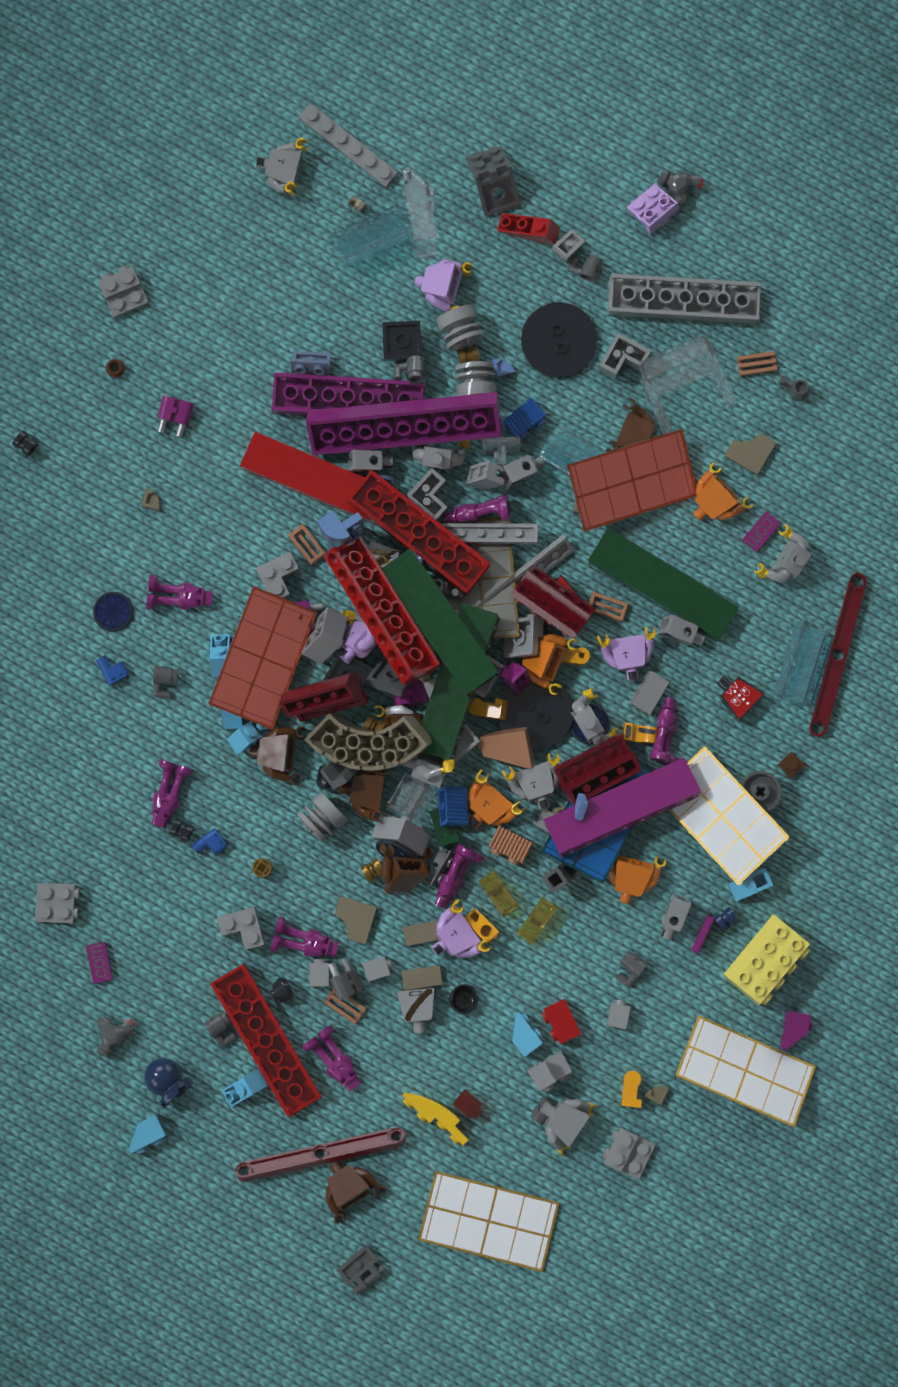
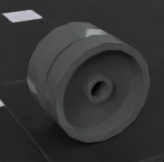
M754 771L740 781L744 789L766 812L774 809L779 803L782 794L781 785L771 773ZM757 789L761 790L762 795L756 796Z

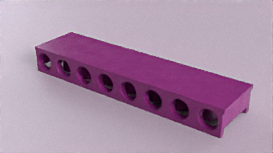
M274 372L271 413L307 416L308 411L422 400L425 396L424 382L412 384L409 381Z
M682 758L587 800L588 807L582 821L575 819V806L543 820L559 856L562 858L694 800L700 796L701 790L685 758Z

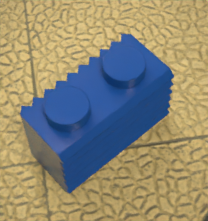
M531 397L504 419L502 424L516 441L520 438L523 441L531 434V429L534 427L538 429L546 422L544 420L546 414Z
M443 786L438 789L440 827L461 828L468 825L470 814L467 810L469 795L466 792V787Z

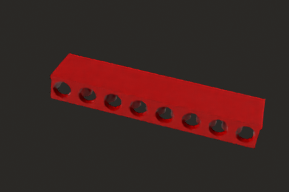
M256 431L254 432L240 464L242 470L351 516L359 513L363 521L377 526L347 502L348 497L352 495L365 477Z
M373 470L369 471V474L347 499L349 504L406 549L411 548L416 557L466 596L491 567L486 559Z
M362 537L342 546L332 547L324 555L325 560L401 683L406 685L432 674L434 669L440 664Z
M245 963L210 983L286 1116L290 1117L322 1098Z

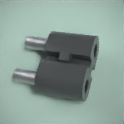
M346 958L340 960L345 973L339 974L334 962L328 965L333 976L330 981L339 1000L364 990L356 970L350 968Z

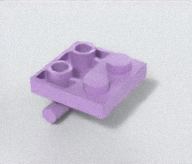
M653 184L626 207L630 214L647 227L645 230L649 235L659 227L662 228L679 211L678 203L656 184Z

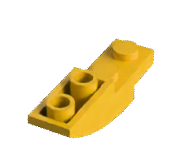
M405 1092L402 1095L405 1098L403 1102L410 1109L414 1107L418 1111L416 1115L424 1123L426 1121L431 1123L436 1118L438 1120L436 1124L443 1131L447 1129L452 1134L450 1138L457 1145L459 1143L464 1145L469 1140L455 1126L460 1119L446 1107L418 1094Z

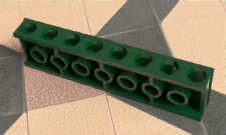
M610 528L606 530L588 559L590 565L672 615L697 625L698 631L715 641L720 640L739 609L738 606Z
M411 548L382 568L383 573L406 610L468 697L492 678L500 675Z
M462 603L458 616L488 657L500 617L497 613ZM443 661L421 724L432 740V744L423 753L446 760H454L477 690L468 697Z

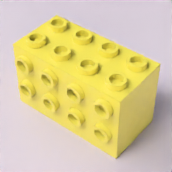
M773 914L727 969L723 977L759 1007L762 1003L766 1005L773 996L771 992L774 988L778 991L785 982L783 977L786 974L791 975L797 968V960H803L810 951L808 949L810 943Z

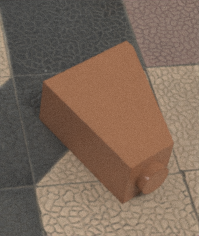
M527 727L482 733L479 740L481 743L478 745L479 751H482L484 757L524 768L533 767L534 759Z

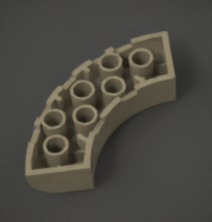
M329 713L304 739L320 755H324L334 763L356 770H382L400 765L411 760L432 744L429 734L414 716H403L396 723L383 730L370 731L355 726L340 713Z

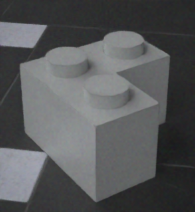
M617 333L598 371L616 379L625 363L641 372L650 356L651 350Z
M431 468L406 497L437 522L448 511V507L436 497L439 491L446 485V480Z
M291 552L256 568L268 593L285 600L291 597L283 580L300 572Z
M327 607L318 616L315 631L305 640L302 655L320 665L326 659L329 660L336 649L339 650L344 643L343 635L347 630V617Z
M392 815L387 817L379 816V820L383 821V823H376L371 836L376 841L387 839L398 842L408 848L413 855L423 856L430 835L424 831L422 826L413 824L412 819L401 816V818Z
M255 907L217 917L221 936L241 932L245 950L265 945Z
M561 1051L527 1069L538 1091L543 1090L544 1093L554 1088L553 1083L557 1080L563 1082L570 1078L569 1073L572 1072Z

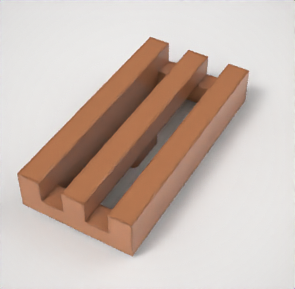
M775 351L737 357L739 376L778 370ZM771 357L770 360H763V361H756V362H749V363H742V362H741V361H747V360H754V359H761V358ZM772 364V367L746 371H743L742 369L746 367Z
M304 524L288 535L311 566L326 554ZM301 530L308 536L320 554L317 555L301 535ZM294 535L299 537L314 558L312 560L294 538Z
M592 592L588 604L620 613L621 616H617L596 609L594 612L623 622L629 603ZM594 598L623 606V610L595 601Z
M333 988L324 1003L356 1024L366 1008L351 997L345 998L361 1009L360 1012H357L334 996L335 990ZM332 998L334 1001L342 1005L344 1008L355 1014L356 1018H352L350 1015H348L347 1013L339 1009L337 1006L329 1002L330 999Z

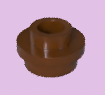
M119 359L110 360L106 365L107 374L113 378L121 377L125 372L124 363ZM114 366L119 367L117 372L112 371Z

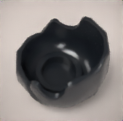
M462 984L456 986L451 991L449 1003L456 1013L465 1015L471 1013L477 1007L479 997L473 986Z

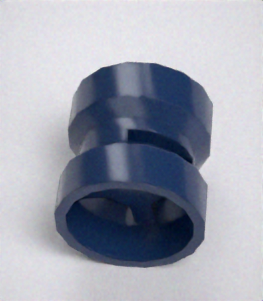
M730 907L724 909L722 914L713 916L715 923L722 933L727 931L731 925L735 926L739 923Z

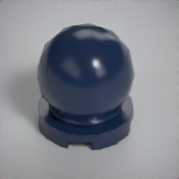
M157 1058L151 1061L144 1073V1082L148 1090L154 1095L161 1096L159 1103L163 1108L170 1105V1101L173 1098H179L194 1083L189 1077L186 1079L182 1078V1070L179 1064L169 1058Z

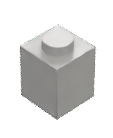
M385 956L362 963L368 982L391 975L390 971L393 970L390 959L386 960Z
M314 959V963H309L310 987L330 986V969L328 966L330 963H325V959Z
M615 1000V1003H610L607 1026L621 1029L627 1028L631 1006H626V1001Z

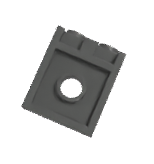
M501 146L491 147L486 151L476 152L465 157L466 163L475 179L485 216L521 205L512 167ZM496 190H503L500 196H494Z
M384 653L381 660L366 678V685L399 697L403 695L411 682L406 685L401 683Z

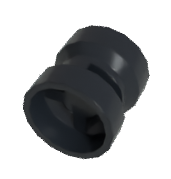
M23 430L15 437L12 445L16 449L21 448L22 453L29 457L36 450L39 442L29 438V434Z
M177 818L169 831V835L173 837L178 836L180 841L186 844L195 827L190 824L186 825L183 820Z

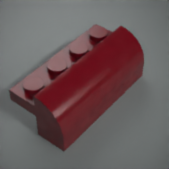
M534 565L527 571L521 582L510 594L518 603L524 604L532 613L541 616L549 625L555 626L561 630L563 635L572 639L578 636L596 610Z
M352 672L285 691L279 703L288 717L296 715L299 721L303 722L328 715L329 713L367 704L369 698L360 685L362 679L357 673Z
M622 733L553 767L564 795L573 806L576 805L578 793L585 794L586 799L642 771L635 754L630 751Z

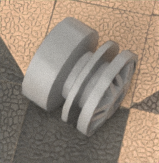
M472 305L454 308L436 319L440 333H448L443 338L444 342L447 343L448 351L467 348L484 337L483 330H479L481 328L480 323H472L477 319Z
M470 361L456 365L455 373L458 374L455 376L456 381L464 382L456 386L457 396L496 392L495 383L487 381L495 378V373L491 372L494 370V363Z
M320 792L312 799L316 808L312 810L305 806L304 808L308 811L309 815L306 817L301 811L297 815L303 826L315 838L326 843L328 840L323 833L326 831L332 837L333 832L329 827L333 825L340 829L348 820Z

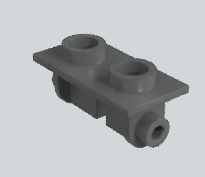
M444 847L442 850H439L433 860L439 865L437 868L433 865L429 867V875L424 881L438 889L444 875L451 868L455 853Z

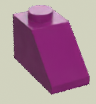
M514 662L504 666L499 675L501 681L517 696L531 683L527 670Z
M785 1011L779 1049L786 1050L806 1036L808 1030H812L813 1019H810L811 1015Z

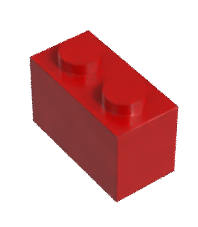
M565 999L543 1008L544 1013H542L545 1023H550L553 1029L550 1033L554 1042L558 1041L559 1044H562L581 1035Z

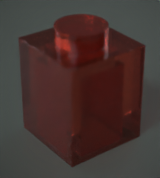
M466 1089L461 1092L452 1104L469 1119L473 1116L477 1118L483 1110L481 1108L483 1103Z

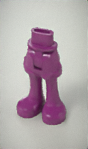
M507 494L501 495L481 504H463L454 508L451 512H446L445 521H454V523L476 521L479 517L488 513H498L503 521H510L511 509Z
M150 574L148 592L178 594V597H165L148 593L146 610H153L158 605L180 606L182 610L211 606L213 591H204L205 588L201 589L186 582L182 583V585L163 584L158 581L156 575Z
M668 697L658 716V735L653 750L650 753L651 761L663 765L679 760L676 756L670 754V743L674 732H677L678 714L676 712H679V709L676 708L677 700Z
M160 759L158 765L163 769V778L158 793L153 794L154 813H151L153 815L151 824L166 828L168 820L171 821V816L179 807L180 800L178 795L182 783L186 777L193 774L194 769L178 765L171 792L168 793L171 777L177 764Z
M459 844L456 848L451 868L440 882V887L436 894L438 898L434 904L445 909L449 902L452 903L453 901L450 899H454L463 886L462 881L467 867L472 862L482 863L485 857Z
M279 916L275 933L300 938L304 942L293 941L274 935L270 949L271 952H277L280 948H291L304 952V955L307 957H327V955L336 957L339 942L331 940V937L328 939V937L315 929L303 931L293 928L286 923L284 917Z
M329 1025L317 1035L327 1045L335 1060L325 1051L316 1036L306 1042L302 1048L305 1051H314L327 1066V1074L338 1081L341 1086H345L350 1092L361 1084V1081L357 1077L358 1073L354 1069L350 1056L348 1054L344 1055L334 1042L332 1037L334 1028Z

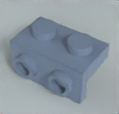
M293 351L291 373L329 376L331 353Z

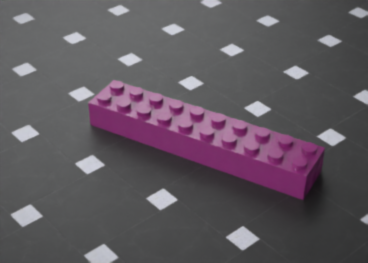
M497 392L308 411L306 420L312 455L502 436V421Z

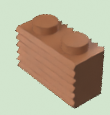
M499 826L488 847L491 848V853L499 857L503 854L509 857L508 862L518 866L519 863L523 865L533 843Z

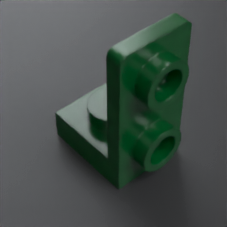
M439 808L431 810L429 813L441 848L460 842L454 827H440Z

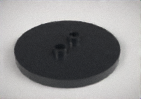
M564 302L549 303L536 309L526 320L521 335L522 351L528 363L539 373L554 378L569 377L582 371L593 358L597 345V334L590 317L579 307Z
M554 678L553 682L550 681V683H552V684H554V683H559V684H561V683H560L558 680H556L555 678ZM531 681L521 694L517 696L506 686L499 699L508 701L505 720L498 719L501 730L527 727L532 750L549 748L564 738L572 724L573 716L571 712H573V703L570 694L563 685L562 688L554 686L553 690L558 694L553 695L550 693L549 688H543Z

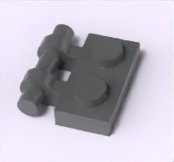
M366 1244L337 1268L336 1271L348 1286L355 1280L358 1285L352 1290L358 1296L362 1291H367L369 1289L368 1286L376 1279L380 1280L383 1277L382 1274L387 1271V1268L383 1264L377 1269L373 1264L379 1259ZM369 1269L371 1274L362 1280L360 1275Z

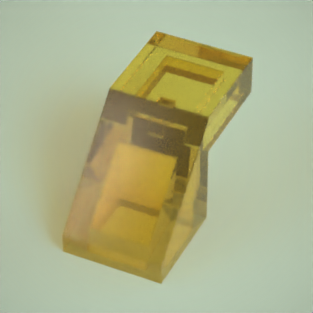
M494 870L478 881L503 918L519 907Z
M542 897L516 934L532 945L558 908Z

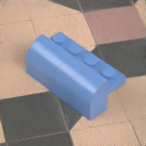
M334 511L317 520L321 534L331 548L350 543L359 537H362V539L365 537L366 531L359 513H356L342 523Z

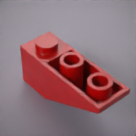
M505 213L501 214L497 228L498 232L552 245L556 244L560 226L551 219Z

